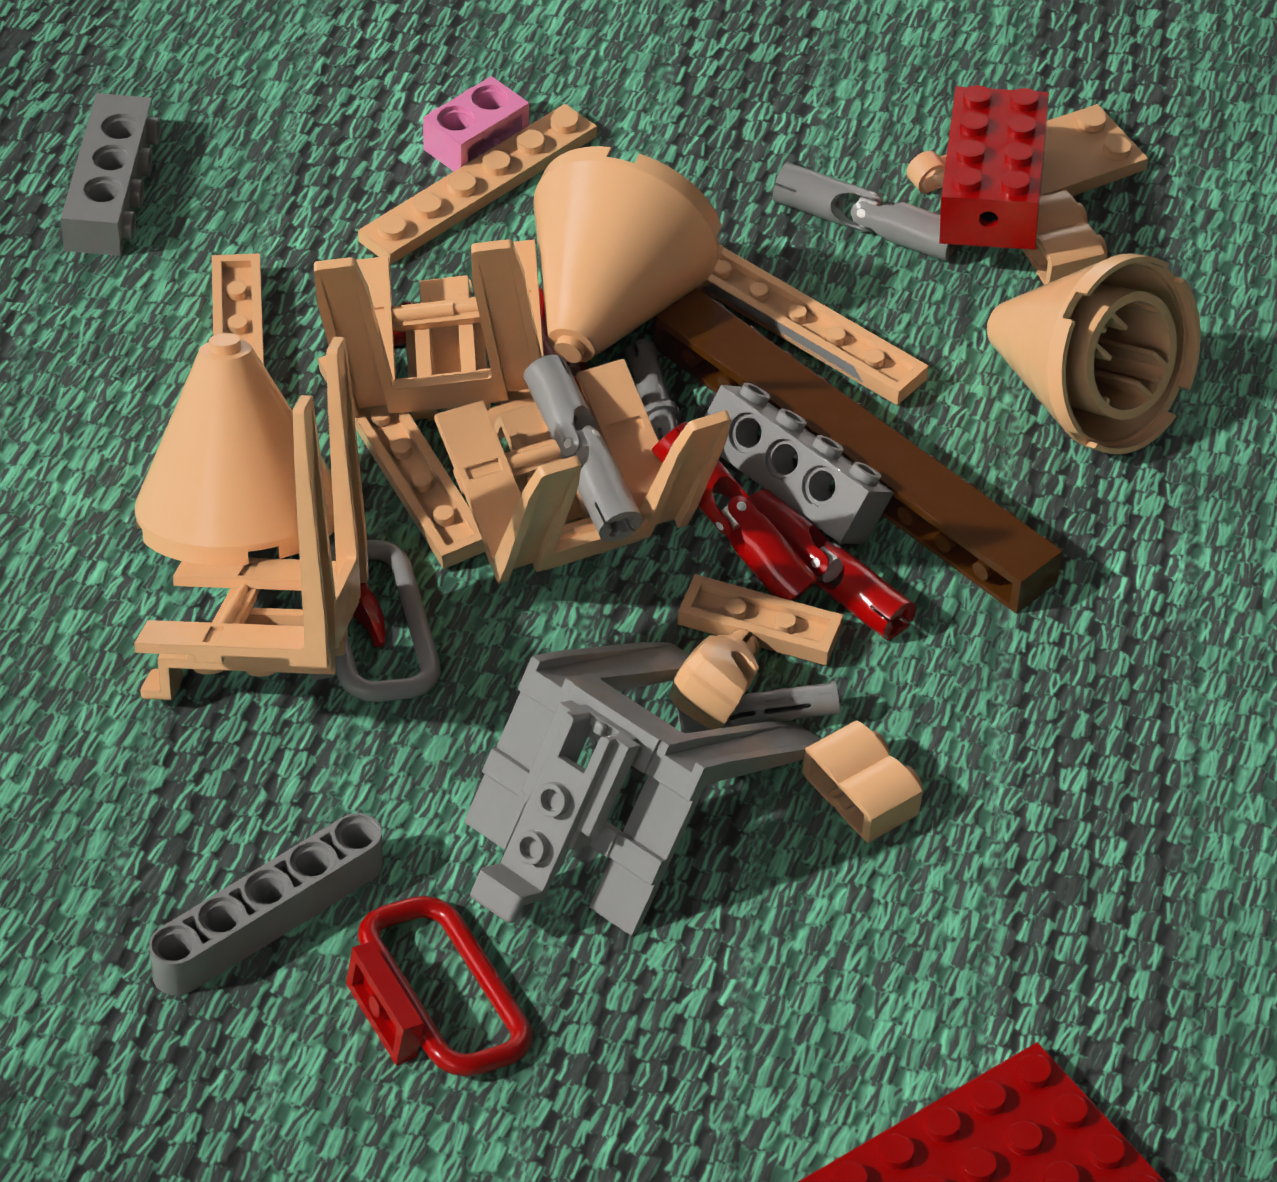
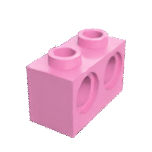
M490 76L423 117V150L452 171H455L529 126V102Z

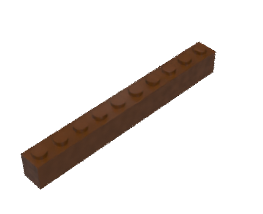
M695 289L656 315L654 343L657 351L716 394L721 385L742 387L744 383H750L763 389L770 395L768 402L777 409H787L801 416L807 422L805 429L815 436L822 435L840 444L844 449L841 455L853 463L861 462L875 469L881 475L879 482L894 492L882 516L1014 613L1020 612L1058 582L1063 551L1056 547L1050 539L1041 536L1017 519L1011 511L1002 508L985 496L972 483L966 482L942 465L936 457L928 455L906 439L901 432L889 427L871 414L862 404L853 401L832 386L826 378L814 373L800 363L791 353L782 350L764 337L755 327L749 326L729 312L720 302L714 301L699 289Z

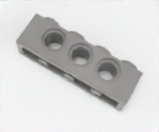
M96 93L61 215L64 251L121 256L125 239H134L136 214L133 209L134 207L141 208L143 205L144 180L141 178L142 176L151 175L153 152L150 145H158L161 134L160 117H153L152 98Z
M744 383L742 387L721 385L705 416L727 410L730 416L729 433L720 456L763 488L772 492L838 543L863 544L866 542L894 494L892 490L879 482L881 475L870 466L861 462L853 463L841 455L844 449L834 440L822 435L815 436L805 429L807 422L801 416L787 409L779 410L768 402L770 395L763 389L750 383ZM760 425V427H761V438H760V440H759V442H758V440H757V429H758V426ZM795 451L798 454V464L796 468H794L793 466V456ZM833 477L835 481V491L834 494L831 496L829 485Z

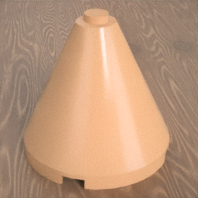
M591 146L570 150L555 158L547 166L535 190L533 200L548 343L555 354L564 357L566 362L577 363L591 360L699 287L712 274L721 255L723 245H719L718 233L722 225L709 200L683 175L669 166L640 153L635 163L609 157L611 147Z
M1133 253L1112 256L999 304L992 311L988 319L987 335L992 346L1065 432L1077 443L1087 448L1109 454H1126L1147 446L1157 439L1176 418L1174 413L1168 411L1179 389H1191L1198 366L1201 343L1198 308L1187 281L1184 278L1175 277L1167 268L1169 263L1164 260Z
M233 333L214 335L209 339V342L200 347L136 499L137 529H142L143 542L152 550L175 560L206 565H249L248 552L278 547L279 559L299 553L293 411L251 344L241 340L240 336ZM321 456L330 536L334 532L332 476L329 467Z

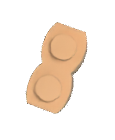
M1067 191L1040 197L1036 249L1022 250L1027 258H1029L1030 263L1044 285L1107 259L1106 243L1100 234H1096L1088 224L1087 214L1081 203H1077Z
M856 720L805 748L802 768L805 778L831 806L835 807L837 812L866 843L875 840L919 815L923 794L922 782L914 769L910 766H904L897 759L889 756L888 745L877 731H871L863 723Z

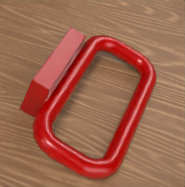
M410 897L381 906L364 917L358 930L360 945L352 947L346 985L396 1066L416 1058L420 1046H422L427 1056L438 1068L451 1075L463 1077L481 1075L511 1065L526 1055L532 1046L533 1038L530 1022L462 916L451 904L436 897ZM418 918H427L438 922L507 1027L510 1039L503 1044L475 1053L465 1054L451 1049L382 941L381 931L387 927Z

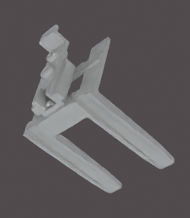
M637 642L533 655L519 684L518 690L520 694L497 746L491 749L482 769L484 773L483 779L464 820V823L506 850L500 863L481 868L470 896L505 922L514 923L517 921L524 905L545 899L555 874L560 871L569 849L575 850L591 846L605 857L611 859L589 908L630 936H633L639 931L705 786L803 760L805 748L821 740V738L793 721L759 722L683 733L620 693L619 691L674 680L678 670L689 654L669 642ZM589 737L597 742V745L587 768L584 769L576 762ZM632 765L642 773H646L648 777L622 832L607 822V818Z

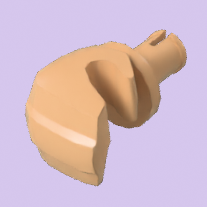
M738 629L730 635H710L691 652L673 680L669 693L672 703L684 714L709 729H719L726 724L737 709L742 695L751 686L759 669L755 660V656L759 651V642L754 635H752L747 643L744 642L743 639L749 632L747 630Z

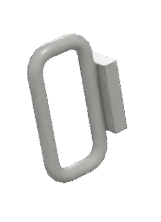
M367 540L368 560L386 562L392 569L419 662L420 672L409 678L382 681L364 679L357 671L349 638L347 637L345 641V654L343 656H335L337 678L344 690L353 697L366 702L411 699L425 695L436 686L441 676V664L411 561L407 554L393 543L384 540ZM335 544L330 545L332 561H336ZM292 591L291 605L293 609H302L301 591ZM310 674L312 681L333 677L331 674Z

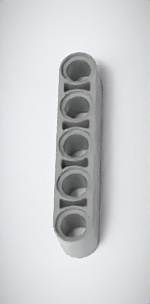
M363 813L346 815L160 927L153 933L149 941L152 978L156 987L163 993L170 995L187 994L373 880L380 874L383 867L382 828L379 822L372 816Z

